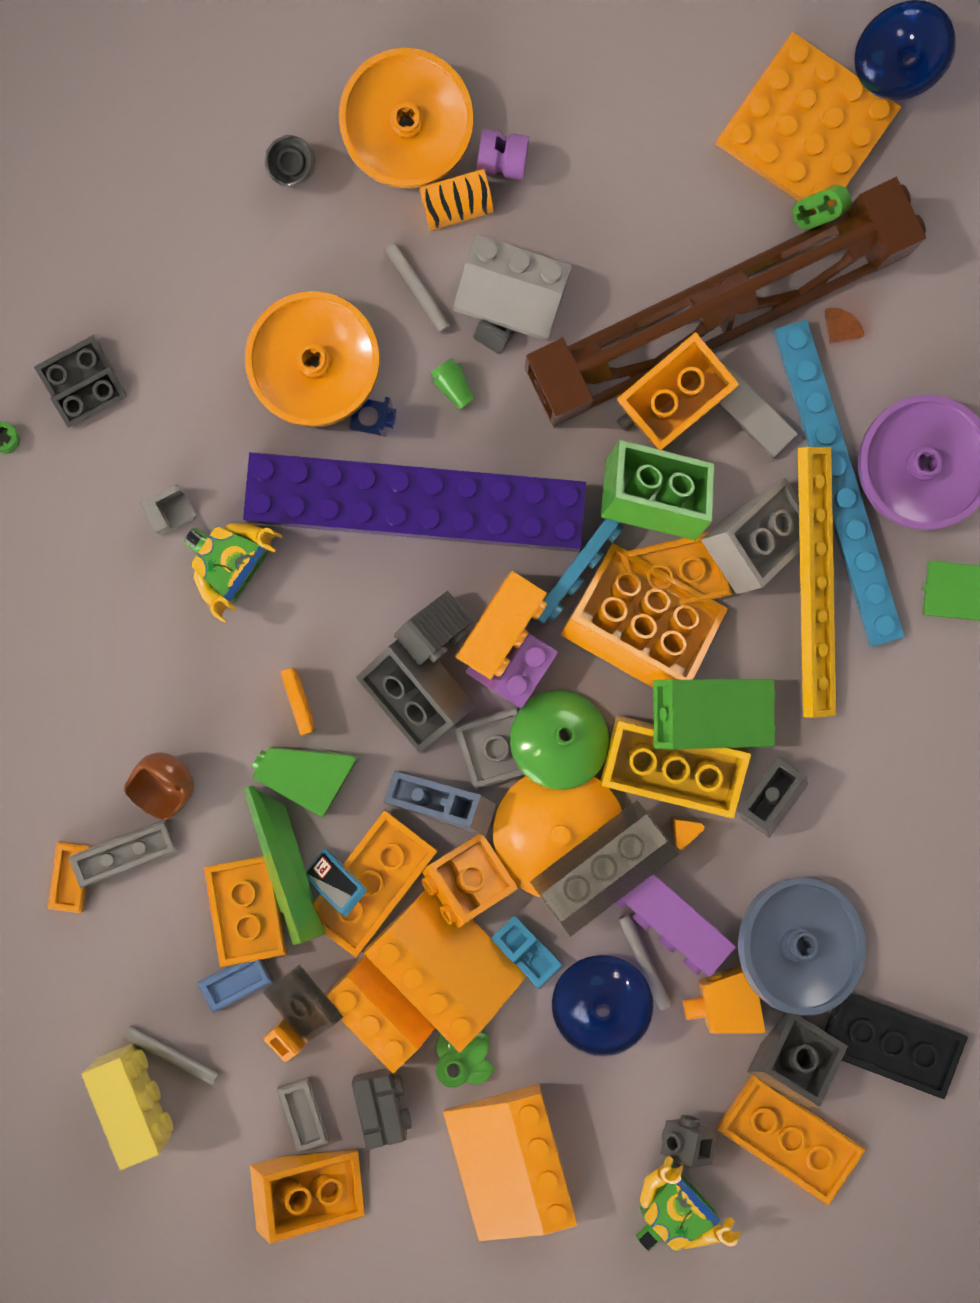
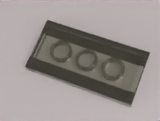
M636 800L532 879L530 883L571 937L674 859L679 853L639 801Z

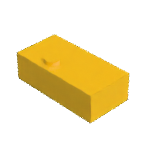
M617 715L600 779L603 787L734 819L751 753L746 747L654 749V724Z

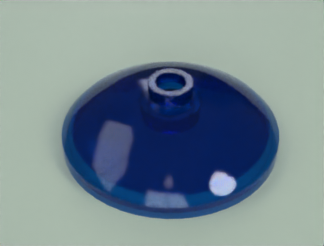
M905 1L885 9L866 26L858 40L854 64L859 80L870 93L886 100H904L927 91L942 78L953 60L956 50V33L953 23L944 10L926 1ZM910 58H915L912 63L906 64Z
M591 956L574 963L560 976L552 995V1014L558 1031L571 1046L589 1055L613 1056L629 1050L646 1034L653 1017V996L645 977L629 962L614 956ZM600 1008H606L609 1010V1014L601 1017L597 1014V1011Z

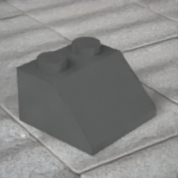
M787 1013L761 1042L747 1072L803 1107H820L848 1046L803 1017Z

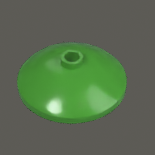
M551 690L532 697L517 712L510 730V748L517 766L531 781L545 788L567 790L588 782L602 768L609 750V732L602 714L588 699L571 691ZM561 730L569 733V741L560 739L559 732Z

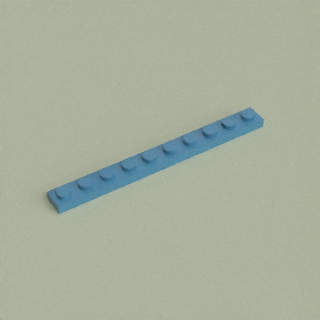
M806 319L776 328L773 334L808 447H831L833 529L869 647L903 638L904 633L808 321Z

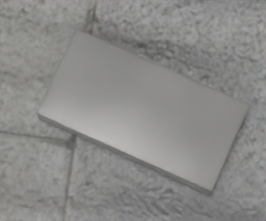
M310 1077L279 1086L276 1091L297 1154L328 1144L330 1138Z

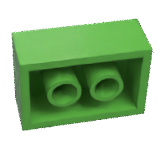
M619 440L605 460L601 518L696 541L712 522L714 464Z

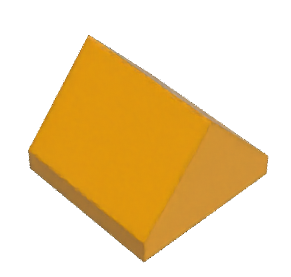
M671 817L673 844L679 850H683L705 830L702 823L697 820Z
M286 1017L263 1037L264 1041L285 1062L297 1055L307 1043L305 1037Z

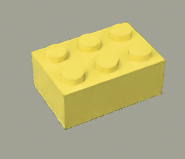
M134 1043L98 1057L81 1073L120 1170L159 1155L173 1135L171 1132L173 1131L172 1119L168 1112H163L159 1102L161 1099L159 1087L154 1080H150L147 1073L148 1061L143 1050H138Z

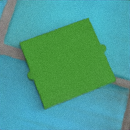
M928 561L926 584L922 586V590L925 591L923 615L980 621V565Z

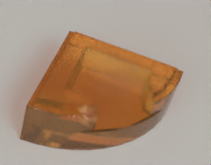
M826 308L824 310L829 343L859 339L865 336L860 322L851 313L839 308Z

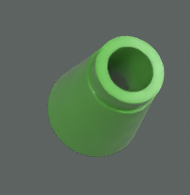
M453 358L430 372L435 379L432 382L456 405L458 410L475 399L460 363L456 364Z

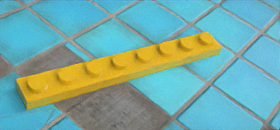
M831 447L798 448L803 717L818 718L836 715Z

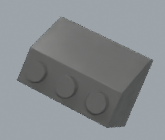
M398 639L356 676L357 680L419 753L477 706L439 660L433 663L428 658L421 665L416 664V660L412 659L411 654L407 653V649L403 648V644H400Z

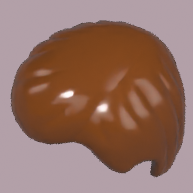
M161 752L152 753L142 758L124 785L126 796L146 814L162 820L171 819L187 803L194 791V781L189 768L175 756Z

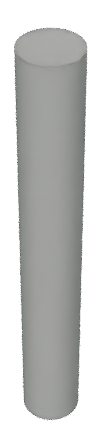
M396 243L389 245L385 249L386 253L440 333L444 332L451 325Z
M631 914L621 916L618 920L660 1011L668 1009L672 1006V1003Z
M131 1026L124 1036V1039L213 1085L219 1074Z

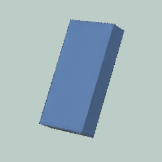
M261 959L230 965L199 981L198 985L214 1013L273 982L274 979L264 960Z

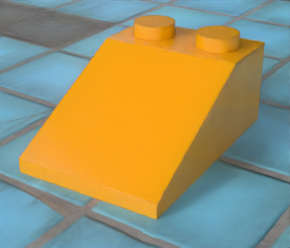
M356 1149L281 1156L250 1165L256 1230L270 1244L365 1217L359 1154Z

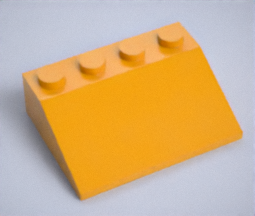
M612 543L560 635L652 688L653 680H693L728 608L713 599H701L700 601L702 602L681 605L668 610L670 602L691 597L699 598V595L704 594L674 577L672 582L669 574L658 568L650 569L653 565L638 556H628L625 554L628 553L627 550ZM622 555L628 558L631 572H624L621 560ZM651 571L650 580L654 586L664 587L668 582L672 583L671 586L665 590L652 589L647 582V572ZM628 580L634 585L633 593H629ZM637 596L641 614L635 616L632 600ZM663 604V609L661 610L652 608V606Z
M424 890L362 952L460 1053L489 1023L527 976L503 953L473 919L460 928H457L455 923L448 924L440 912V907L443 904L437 895L431 896Z
M540 1083L443 1110L479 1241L546 1235L577 1226L575 1209Z

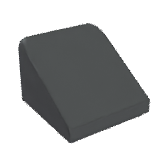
M480 320L473 338L497 354H501L515 331L486 320Z

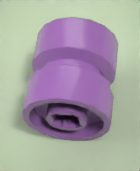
M483 129L479 146L477 171L484 169L485 174L491 176L502 172L505 178L523 180L529 136L511 133L506 138L501 131Z

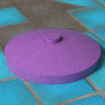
M937 395L909 397L893 404L880 413L865 432L858 454V473L861 486L874 508L893 523L914 530L944 528L960 522L973 513L980 506V419L963 404Z

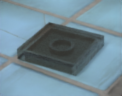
M300 964L263 991V994L305 1043L331 1028L343 1018L342 1014Z

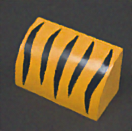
M484 169L419 188L430 231L493 213L491 193Z

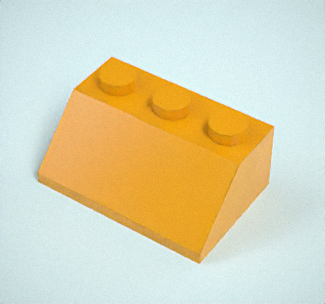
M695 332L619 396L617 401L655 449L663 451L736 390L739 383Z
M511 571L455 657L490 680L494 674L500 677L510 662L506 655L512 646L518 649L529 631L524 629L531 617L537 620L548 603L543 601L547 593L514 571Z
M366 955L326 992L322 1000L392 1073H395L420 1048L435 1029L427 1018Z

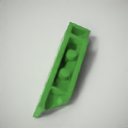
M252 785L247 786L243 790L280 913L283 912L292 944H302L325 935V929L312 904L315 902L286 805L256 790Z

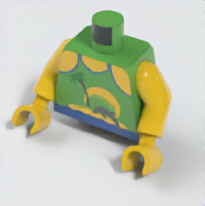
M229 523L224 528L216 526L209 536L195 527L187 534L184 544L197 552V555L191 562V566L195 569L193 578L202 598L210 606L211 613L219 620L226 622V619L223 618V612L227 608L234 612L237 610L236 606L230 602H237L269 552H276L277 549L271 547V541L276 536L282 539L280 533L251 523Z
M671 1156L665 1158L663 1166L658 1167L645 1177L640 1196V1210L648 1224L636 1234V1237L648 1251L662 1239L674 1251H678L681 1248L690 1249L720 1242L727 1246H734L737 1243L742 1232L740 1230L738 1232L730 1230L735 1221L728 1217L722 1225L718 1224L720 1218L716 1209L682 1174L684 1166L681 1165L679 1168H676L673 1165V1158Z

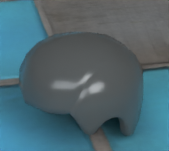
M284 135L274 140L266 150L265 167L271 179L281 186L295 188L306 183L314 173L316 162L314 152L305 140L297 136Z

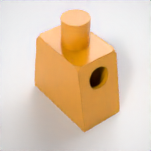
M741 965L719 972L711 977L700 979L698 983L701 997L682 1000L686 1020L705 1017L706 1027L710 1033H766L760 998L749 985Z

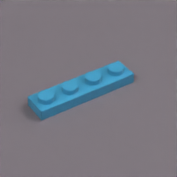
M609 519L604 520L544 600L548 604L537 619L538 622L543 625L548 619L553 623L564 608L559 602L566 593H569L571 596L575 594L584 582V579L580 577L581 573L587 566L593 570L604 555L599 549L608 539L613 543L624 529L620 522Z

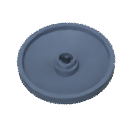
M812 878L781 880L761 891L747 908L739 930V960L749 985L768 1005L789 1014H821L841 1004L853 992L859 982L866 959V938L863 924L849 899L832 885Z

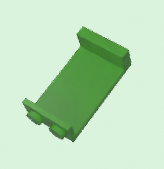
M774 679L653 680L654 749L775 747L774 702L776 696Z

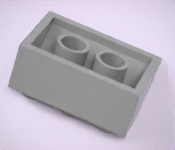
M476 234L465 262L453 311L548 341L567 286L572 265Z

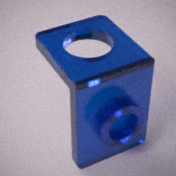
M385 397L384 402L368 399L357 412L351 415L349 427L353 431L387 437L388 428H394L397 409L392 408L393 404L390 397ZM372 407L377 411L378 420L375 424L365 426L359 421V413L363 408Z

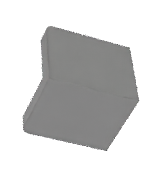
M177 484L140 502L154 531L160 535H164L196 518V513L183 488Z

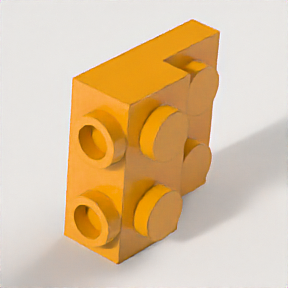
M480 834L431 863L422 871L425 876L422 878L425 890L431 896L437 895L443 904L440 907L443 918L450 925L455 923L457 928H460L518 889L485 836Z

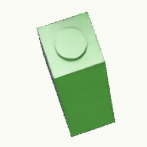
M271 747L267 752L261 750L252 765V768L256 769L252 778L323 818L359 757L346 753Z

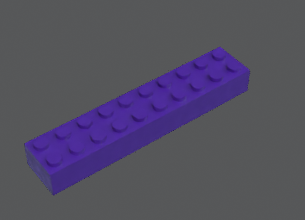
M249 452L243 520L251 524L579 552L586 482Z

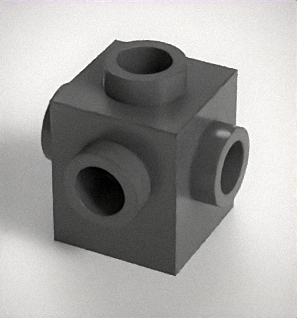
M681 1115L680 1119L667 1120L662 1133L660 1154L666 1157L671 1156L673 1164L678 1167L683 1165L684 1168L713 1165L718 1131L700 1124L701 1120L691 1115Z

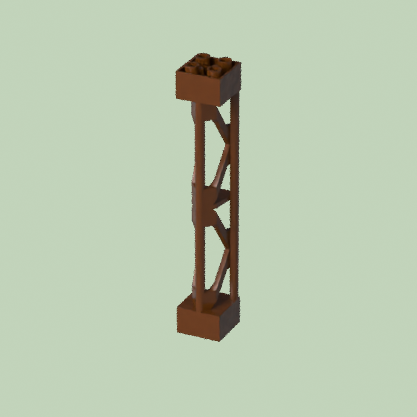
M896 176L859 194L852 203L850 210L835 220L803 232L567 346L562 337L527 354L525 370L552 426H558L624 393L695 332L702 338L720 325L723 333L704 342L710 350H713L868 274L879 271L908 257L927 237L925 235L926 227L923 219L919 215H915L910 205L911 196L907 187L904 184H900ZM837 236L767 271H764L752 278H749L751 274L758 272L774 263H777L803 249H806L821 240H824L828 237ZM847 247V251L840 261L799 289L763 298L756 296L757 290ZM865 256L867 264L828 282L829 279ZM690 307L602 350L606 344L663 318L680 308ZM768 307L773 308L732 329L735 320L734 313L744 314ZM699 318L701 319L695 331L656 358L619 368L608 366V362ZM627 376L630 377L594 396L591 395L586 383L596 385Z

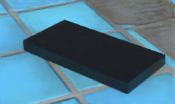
M854 992L841 1004L832 1009L824 1030L848 1046L841 1061L944 1100L968 1039L965 1034Z

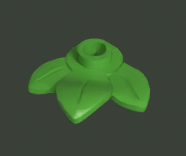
M481 1031L460 1053L441 1033L439 1034L435 1045L440 1058L436 1065V1076L441 1084L446 1087L455 1088L465 1082L475 1085L481 1084L490 1078L495 1068L491 1063L484 1060L489 1049V1036L487 1032ZM454 1063L458 1066L459 1072L455 1077H450L447 1073V1068L450 1064Z

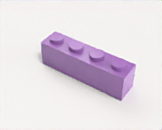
M642 862L608 886V889L611 891L607 896L620 908L627 904L635 911L636 914L632 918L645 930L648 931L652 926L660 933L661 936L658 938V941L670 952L673 953L678 949L685 955L686 958L683 963L697 975L703 971L708 977H711L736 948L725 935Z

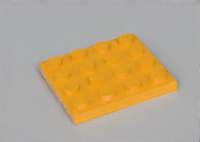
M792 32L715 144L785 193L800 201L808 195L832 185L838 184L846 187L901 106ZM835 199L827 201L829 207L833 206L836 202ZM815 208L810 209L811 211L816 213Z

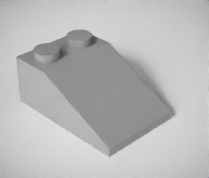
M786 477L781 478L726 517L701 539L736 594L763 588L800 552L799 498Z

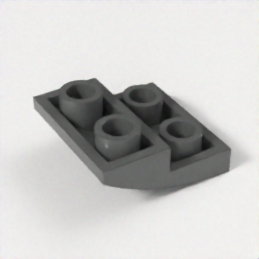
M94 335L34 366L51 395V401L68 428L127 397L117 375Z

